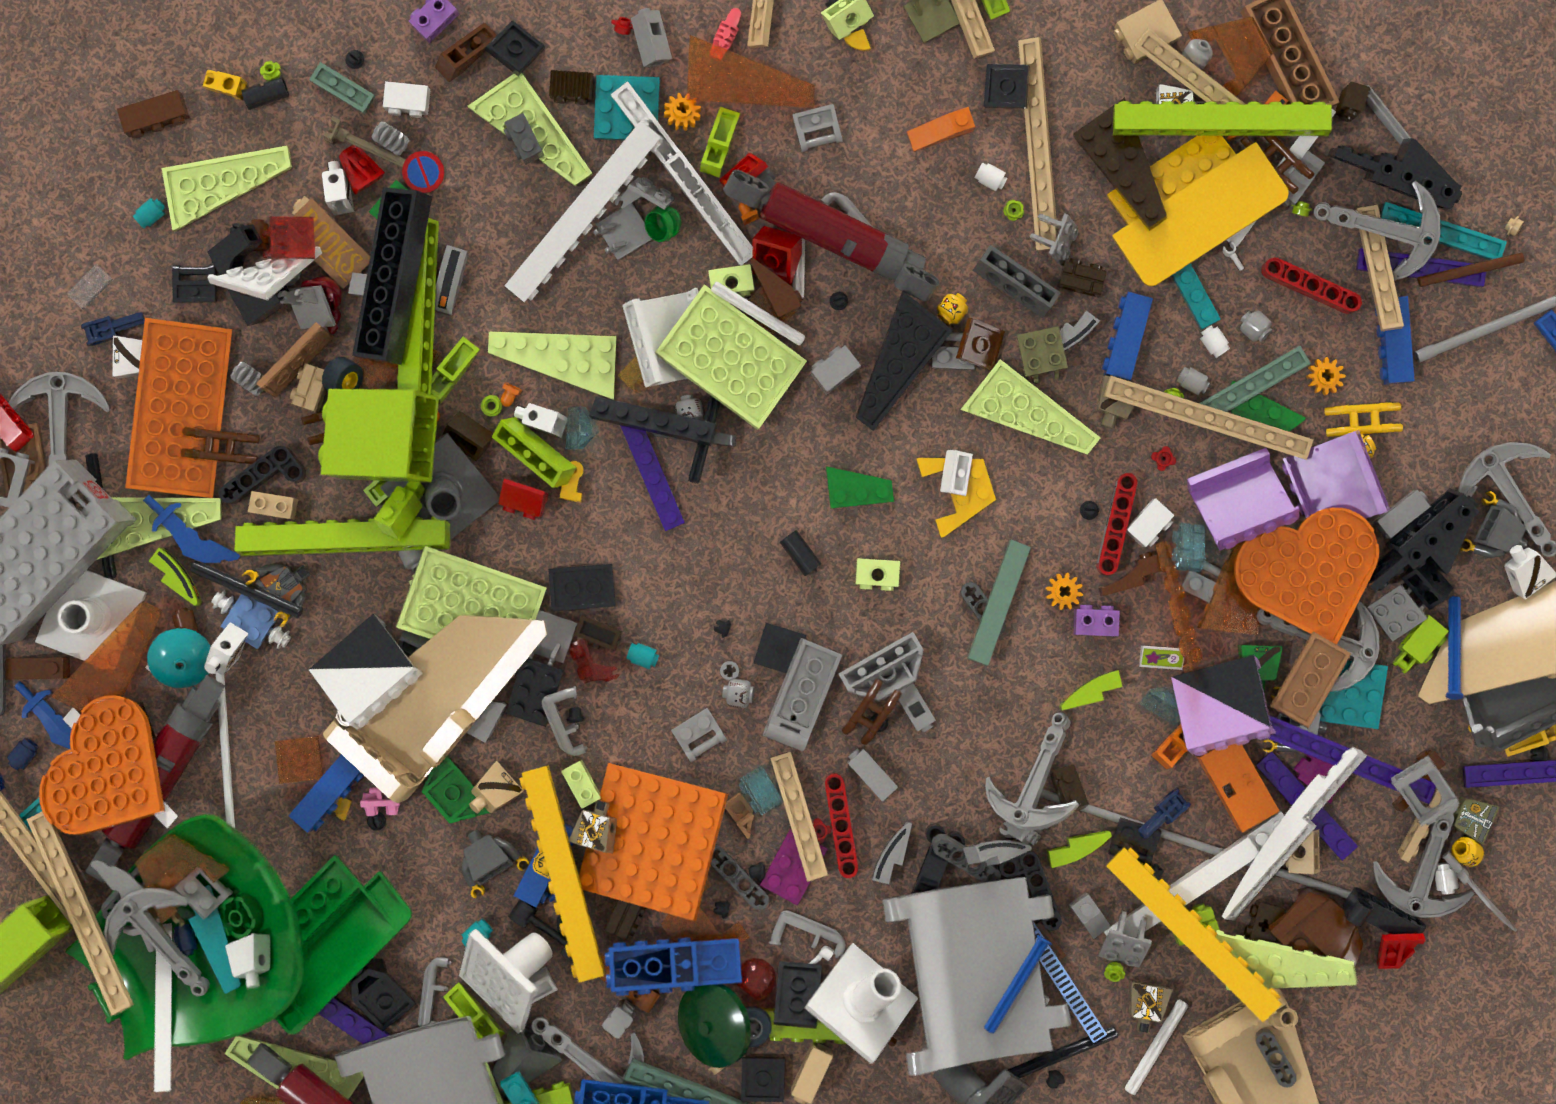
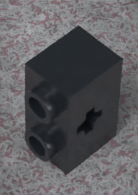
M1427 558V562L1422 567L1415 568L1414 570L1408 568L1401 579L1424 605L1431 610L1447 599L1453 590V586Z

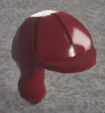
M325 276L302 282L300 287L322 286L336 323L335 326L327 327V330L331 334H335L338 330L337 324L341 319L339 305L342 300V292L339 285L333 279Z

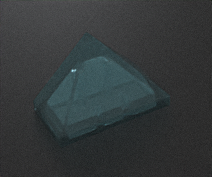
M568 407L566 450L583 449L600 430L594 420L590 418L586 407Z
M1173 687L1151 688L1139 702L1140 705L1175 726L1180 721Z

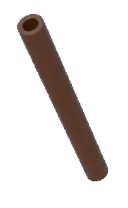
M1521 252L1419 276L1417 281L1419 287L1521 264L1524 263L1525 259Z

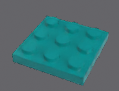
M596 75L594 139L624 141L634 130V125L611 96L614 91L627 81L658 121L660 77Z
M1351 660L1346 662L1338 678L1345 670L1349 669L1352 663ZM1375 664L1360 682L1345 690L1329 692L1318 711L1321 714L1320 721L1379 729L1388 666Z

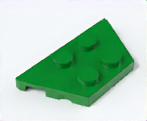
M1260 394L1231 410V414L1288 432L1306 419V417Z
M448 755L442 763L433 768L428 774L429 776L421 792L449 824L490 813L485 807L479 813H475L471 809L469 803L476 798L471 792L475 785Z

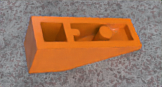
M965 107L907 131V135L913 152L971 133L975 129V124L969 107Z

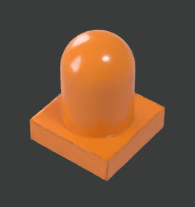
M741 202L739 203L738 207L742 214L741 219L744 226L760 219L756 209L753 210L752 207Z
M508 382L505 383L502 387L505 390L500 400L501 404L505 407L511 406L516 395L521 394L522 389Z

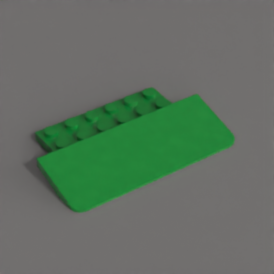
M334 855L291 898L302 938L303 976L296 997L275 1018L288 1034L294 1035L299 1033L410 921L412 917L411 908L383 872L378 871L363 886L339 856Z

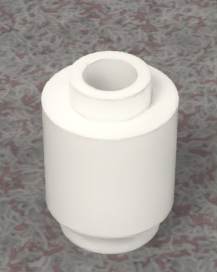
M982 163L974 177L979 180V183L994 191L997 188L1002 190L1008 179L1004 177L1006 172L989 163L987 165Z
M1211 325L1201 332L1203 337L1200 340L1211 355L1214 354L1216 358L1230 349L1228 346L1229 342L1218 326L1213 328Z
M1447 862L1438 863L1434 875L1437 891H1441L1442 894L1455 893V889L1459 888L1456 872Z

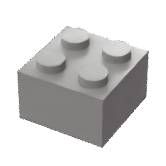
M846 345L842 348L837 346L829 353L827 360L820 359L812 366L811 377L824 394L828 395L858 372L861 365Z

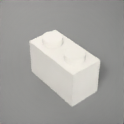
M385 81L383 108L390 115L400 116L401 113H409L411 117L422 118V115H428L431 90L425 85Z
M1154 498L1128 525L1126 533L1140 546L1146 547L1149 545L1151 547L1159 539L1157 534L1161 530L1166 531L1173 523L1171 519L1174 514Z

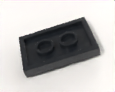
M613 564L548 569L551 611L616 606Z
M527 658L518 669L506 714L546 727L549 721L541 702L545 696L558 691L564 670Z
M779 961L773 1025L817 1029V1018L805 1009V1006L820 987L822 965Z

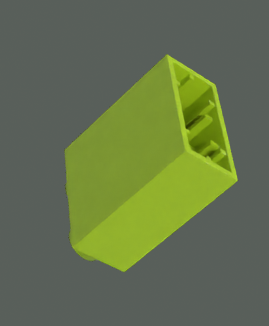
M328 389V400L322 410V417L325 422L324 444L321 445L318 453L319 462L322 466L321 475L346 480L431 483L439 396L416 390Z
M49 895L22 904L0 923V994L74 929Z

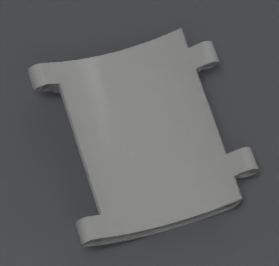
M1015 877L930 890L883 900L886 922L908 919L927 1047L920 1048L921 1051L906 1053L909 1075H920L989 1059L1053 1050L1050 1029L1070 1026V1013L1068 1003L1058 1006H1046L1039 961L995 1033H989L984 1029L991 1014L1036 943L1033 920L1054 917L1051 895L1029 898L1026 877Z
M470 1016L417 1027L356 1046L336 1054L335 1060L341 1077L350 1076L362 1071L372 1104H498L485 1062L498 1060L505 1056L499 1034H492L477 1039Z

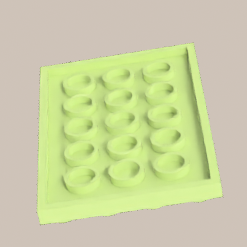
M703 285L655 352V355L757 430L807 362V360L729 302L714 294L706 285Z
M425 546L396 628L431 639L459 615L536 620L547 588Z

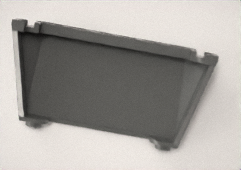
M1548 676L1463 696L1462 702L1475 745L1479 748L1490 747L1494 751L1500 752L1556 725V678L1550 679Z

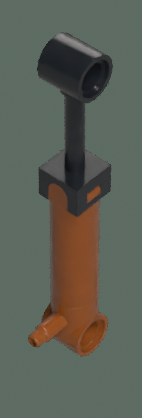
M519 899L508 917L524 928L531 923L564 946L560 954L573 962L572 956L568 957L566 952L567 938L534 916L538 911L536 907ZM600 953L605 975L598 978L606 983V975H610V966L605 965V956ZM651 989V994L638 995V990L629 991V995L625 997L630 999L638 1008L649 1013L661 994L656 989Z

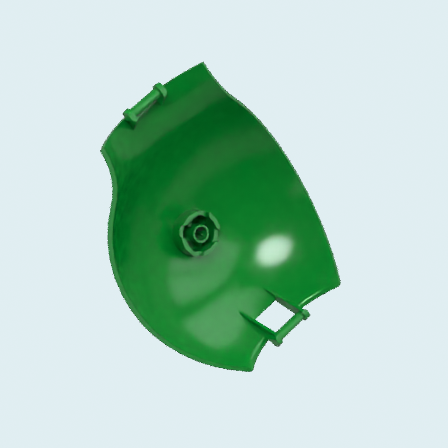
M208 814L189 818L159 838L134 863L127 873L130 875L150 853L160 852L164 855L166 868L155 879L153 884L161 888L163 883L160 880L167 871L172 872L176 870L186 877L204 861L208 865L206 868L226 888L229 887L233 891L217 907L228 944L252 934L270 935V969L259 974V987L247 988L246 978H239L241 985L225 994L195 934L198 949L194 951V955L188 956V958L201 971V976L208 979L210 987L203 996H195L192 994L190 986L185 985L172 970L171 1047L218 1042L248 1033L265 1025L280 1015L292 1003L299 991L303 976V949L298 919L289 894L273 866L246 836L221 818ZM153 861V862H152V865H154V864H160V862H159V861H157V862H154V861ZM200 873L195 877L204 887L211 886L216 899L221 895ZM139 875L135 881L138 883L144 882L147 876ZM189 904L187 906L181 905L177 909L181 918L185 921L184 925L190 924L188 919L196 916ZM100 909L96 919L104 935L106 919L103 917L102 910ZM169 916L163 924L172 923L173 934V928L180 926L179 922L176 924ZM128 921L123 926L125 928L126 925L132 926L133 924ZM122 930L117 941L115 954L112 956L134 1006L116 1015H111L97 981L87 987L89 991L94 993L105 1013L107 1024L120 1018L124 1035L123 1059L129 1060L138 1054L155 1049L156 950L148 952L141 934L132 936L123 933ZM77 939L66 949L65 953L74 957L92 972L79 939Z

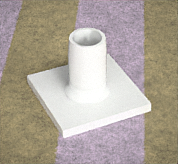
M86 570L46 612L35 642L112 672H117L147 592Z
M475 929L469 934L459 976L519 1034L525 1029L537 989L528 978L552 958V950L542 936L537 933H531L502 955Z
M852 943L807 1003L805 1009L872 1064L911 1010L918 997L900 983L898 976L889 969H883Z

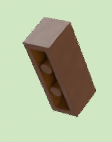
M178 90L117 109L124 133L132 138H140L145 135V132L151 130L152 132L162 131L165 129L164 126L170 124L173 126L185 123L186 119L190 118L183 94Z

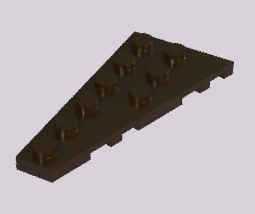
M1113 105L1073 133V137L1150 231L1166 220L1167 214L1139 136L1113 135Z

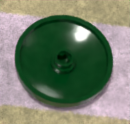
M724 984L694 986L693 991L685 992L678 1008V1026L681 1037L691 1054L703 1064L714 1068L727 1067L739 1061L745 1055L751 1038L749 1016L740 998Z

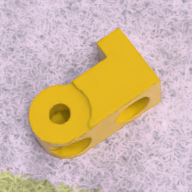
M207 70L202 87L243 101L241 90L246 89L248 82L235 75Z
M571 461L577 468L568 484L561 487L559 498L581 503L583 494L577 491L579 481L584 475V468L581 463Z

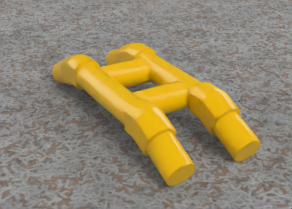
M1388 402L1326 407L1325 416L1349 414L1350 419L1349 427L1326 429L1327 437L1343 436L1359 430L1360 434L1402 432V424H1380L1379 412L1400 411L1401 403ZM1370 412L1371 425L1359 426L1358 413Z

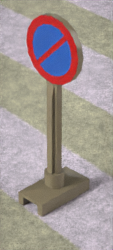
M332 116L331 125L334 128H329V132L332 134L324 133L325 142L333 145L336 139L343 143L346 141L402 167L403 180L411 190L430 193L436 190L443 182V164L433 153L418 151L404 159L350 134L348 130L341 128L340 119Z

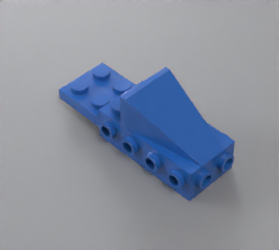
M680 938L678 943H669V939L656 940L654 945H648V941L635 942V946H626V943H613V948H609V953H605V965L610 966V975H606L607 988H611V992H616V996L629 995V991L638 990L639 995L651 994V989H659L660 993L673 992L672 988L681 987V991H693L694 986L742 982L739 939L691 942V938Z
M582 1079L581 1089L575 1093L574 1104H709V1101L667 1096V1089Z

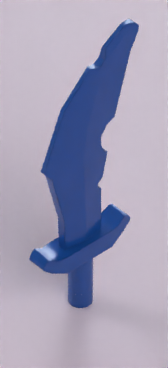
M150 495L143 500L159 515L153 522L152 531L156 532L158 526L162 524L182 550V555L203 563H220L222 560L229 562L239 559L240 555L235 551H231L210 539L207 541L201 540L197 531L190 527H185L186 524L173 512L176 508L181 507V503L171 504L164 509Z
M19 681L14 687L28 701L23 707L21 717L28 718L29 713L32 711L42 722L51 738V742L70 749L72 728L63 720L64 717L60 714L57 715L56 711L44 700L47 695L52 694V690H44L34 695Z

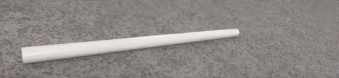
M216 672V680L225 685L224 675ZM224 688L218 698L221 702L218 707L225 815L226 822L235 828L226 691Z

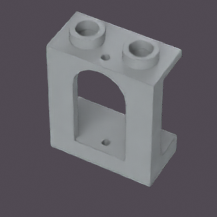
M0 447V459L8 457L15 464V472L8 497L0 496V506L10 508L22 495L30 463L35 464V461L29 460L30 455L16 452V456L8 454V449Z
M1429 756L1391 778L1393 785L1414 812L1421 826L1434 823L1440 815L1453 812L1457 805H1459L1456 795ZM1426 774L1429 775L1441 793L1440 803L1433 808L1425 807L1409 786V784Z

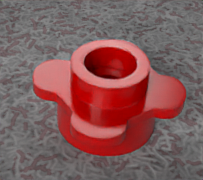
M619 17L618 20L611 21L615 25L614 31L619 34L629 35L631 29H633L631 20L626 17Z
M1168 446L1162 447V450L1153 452L1151 455V459L1156 462L1159 471H1164L1167 466L1176 463V458L1173 457Z
M816 818L813 821V826L818 842L822 844L827 834L832 832V828L822 823L820 818Z

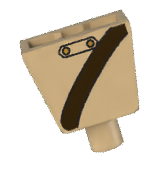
M496 761L471 790L476 798L469 805L475 813H479L484 807L490 813H493L516 799L523 790Z

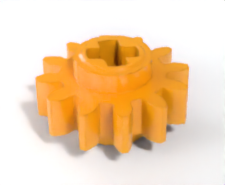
M680 93L677 94V99L670 96L669 103L664 104V109L666 110L664 118H669L668 126L673 123L675 124V130L683 126L684 131H687L688 125L694 128L695 121H700L701 115L699 113L701 106H696V98L689 100L690 95L688 93L685 95V98H682Z
M1325 357L1322 362L1317 359L1315 360L1316 367H1308L1312 373L1308 374L1306 378L1312 379V382L1308 384L1309 387L1316 386L1314 393H1318L1322 389V393L1325 396L1328 395L1329 389L1330 392L1336 393L1337 388L1335 386H1343L1339 379L1345 378L1346 375L1339 373L1343 366L1336 367V359L1329 363L1328 357ZM1326 371V375H1330V379L1326 380L1322 377V374Z
M1066 573L1064 578L1060 574H1056V581L1049 579L1052 586L1045 587V590L1050 591L1046 599H1053L1051 606H1055L1058 603L1059 610H1063L1064 605L1069 610L1072 609V602L1079 604L1076 597L1083 596L1081 592H1078L1082 584H1075L1077 577H1073L1070 580L1069 573ZM1060 587H1067L1069 589L1067 591L1069 593L1068 596H1060Z

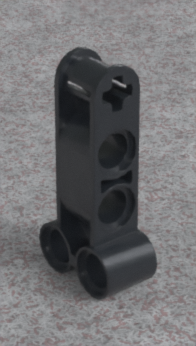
M930 824L925 830L930 846L911 894L936 890L939 887L948 861L934 852L932 838L929 836L930 831L934 828L939 829L941 834H945L944 829L939 824ZM952 831L947 834L951 838L958 836L961 839V844L965 845V839L961 833Z

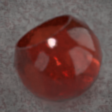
M750 958L741 963L742 982L735 984L757 1001L767 998L776 986L774 968L770 963L761 958Z

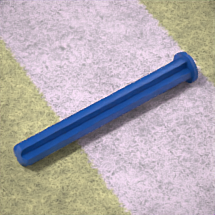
M1451 596L1448 600V692L1446 693V698L1458 700L1463 698V693H1461V598Z
M1037 934L1036 937L1038 939L985 1024L984 1029L989 1033H995L1047 946L1052 945L1051 942Z

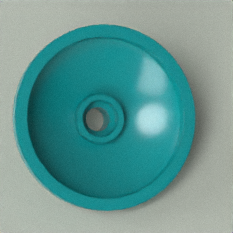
M186 628L167 630L158 635L151 643L147 655L148 667L152 675L164 685L173 688L194 686L203 681L205 676L209 674L205 669V662L211 645L205 637L196 631ZM181 662L184 665L179 667L176 664Z

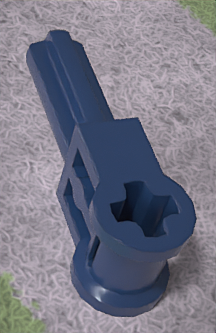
M142 312L116 320L107 316L86 322L81 325V328L85 331L88 340L86 342L87 346H95L113 340V336H118L117 332L144 324L145 317Z
M1178 787L1170 791L1154 807L1156 813L1138 829L1141 837L1147 839L1164 822L1166 824L1172 823L1191 806V803L1186 802L1181 796Z

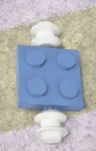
M226 591L216 593L211 602L214 604L213 609L221 608V614L230 611L221 625L222 628L225 629L229 623H232L248 633L246 643L256 649H259L267 635L269 636V644L276 642L277 649L281 646L286 647L291 639L289 630L284 633L281 631L282 627L280 626L272 628L276 622L274 621L275 615L278 613L276 609L242 594L234 604V596L226 597Z

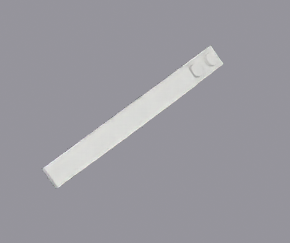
M627 81L611 94L612 98L634 127L642 120L661 137L658 140L661 142V145L654 154L738 264L742 266L752 258V245Z
M1352 747L1342 755V760L1328 771L1327 777L1318 774L1277 825L1254 859L1222 915L1224 919L1234 921L1315 829L1316 825L1311 821L1312 818L1366 758V754Z
M1281 811L1276 813L1213 858L1207 859L1172 883L1169 891L1174 896L1176 894L1181 896L1186 902L1185 905H1187L1256 858L1270 835L1283 819V813ZM1142 904L1126 915L1123 934L1134 938L1137 937L1140 921L1143 916L1147 917L1145 931L1161 920L1145 904ZM1118 922L1104 931L1106 936L1110 929L1117 930Z

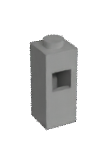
M650 8L639 10L638 14L631 18L643 67L661 66L672 60L660 11L650 10Z
M1310 151L1306 152L1301 161L1315 174L1312 179H1308L1296 169L1292 171L1288 178L1299 189L1295 194L1288 191V198L1282 203L1285 207H1288V205L1293 207L1325 164L1324 161Z
M1411 491L1392 506L1389 511L1373 521V524L1385 539L1392 538L1431 507L1428 504L1429 499L1422 491Z
M914 683L899 690L902 694L898 701L916 731L922 730V732H925L932 728V723L936 720Z
M858 748L855 749L848 756L850 760L847 763L882 802L898 788L863 748L860 751Z

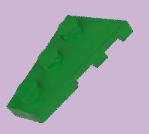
M826 466L830 509L894 502L892 480Z

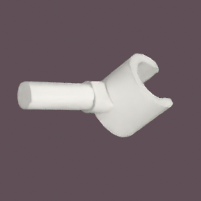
M1230 242L1229 244L1233 251L1229 252L1223 246V254L1231 257L1241 271L1244 267L1235 253L1236 245Z
M823 946L819 954L808 964H816L822 957L829 961L834 950L828 946Z

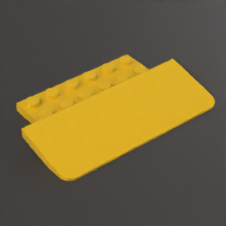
M1196 136L1150 166L1167 214V219L1150 231L1116 189L1107 194V198L1127 224V226L1112 235L1113 240L1141 281L1147 286H1156L1284 203L1288 198V188L1257 142L1236 154L1223 136Z

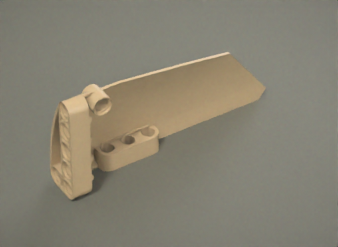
M1556 581L1543 586L1526 600L1518 596L1461 620V693H1463V696L1548 676L1550 679L1556 678ZM1448 633L1446 635L1447 639L1441 645L1418 695L1419 698L1429 705L1451 700L1446 698V693L1448 692Z
M459 615L408 657L411 663L423 673L415 683L405 688L399 697L390 701L383 711L375 714L365 726L360 727L358 730L349 725L338 711L337 717L323 732L324 738L390 800L396 803L407 800L431 770L442 763L546 637L545 621Z
M1280 988L1273 989L1281 996L1278 1000L1282 1005L1264 1022L1240 1001L1183 1035L1184 1040L1205 1075L1203 1080L1216 1104H1319L1295 1027L1298 1021L1297 1013L1290 1009ZM1286 1012L1287 1021L1284 1023L1282 1015ZM1269 1029L1274 1034L1296 1074L1297 1079L1293 1086L1288 1088L1282 1087L1276 1080L1256 1044L1255 1035L1259 1030ZM1265 1035L1262 1036L1261 1042H1265L1268 1049L1272 1048L1268 1040L1269 1038ZM1273 1053L1270 1056L1272 1063H1279L1282 1059L1279 1053ZM1283 1067L1280 1068L1283 1078L1288 1081L1290 1079L1289 1075Z

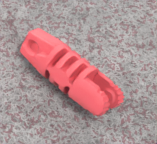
M738 8L731 9L726 20L721 21L709 57L720 62L728 49L731 48L739 30L737 25L742 15Z

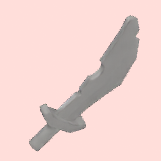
M1449 851L1445 853L1442 857L1453 868L1463 884L1468 883L1486 906L1504 924L1516 932L1517 928L1472 881L1465 866H1461Z
M92 861L91 866L101 875L112 890L120 893L121 899L131 892L143 889L127 872L115 866H107L104 862ZM158 917L156 922L159 924L161 919ZM126 925L123 929V933L136 936L141 934L134 925ZM141 934L148 952L156 950Z

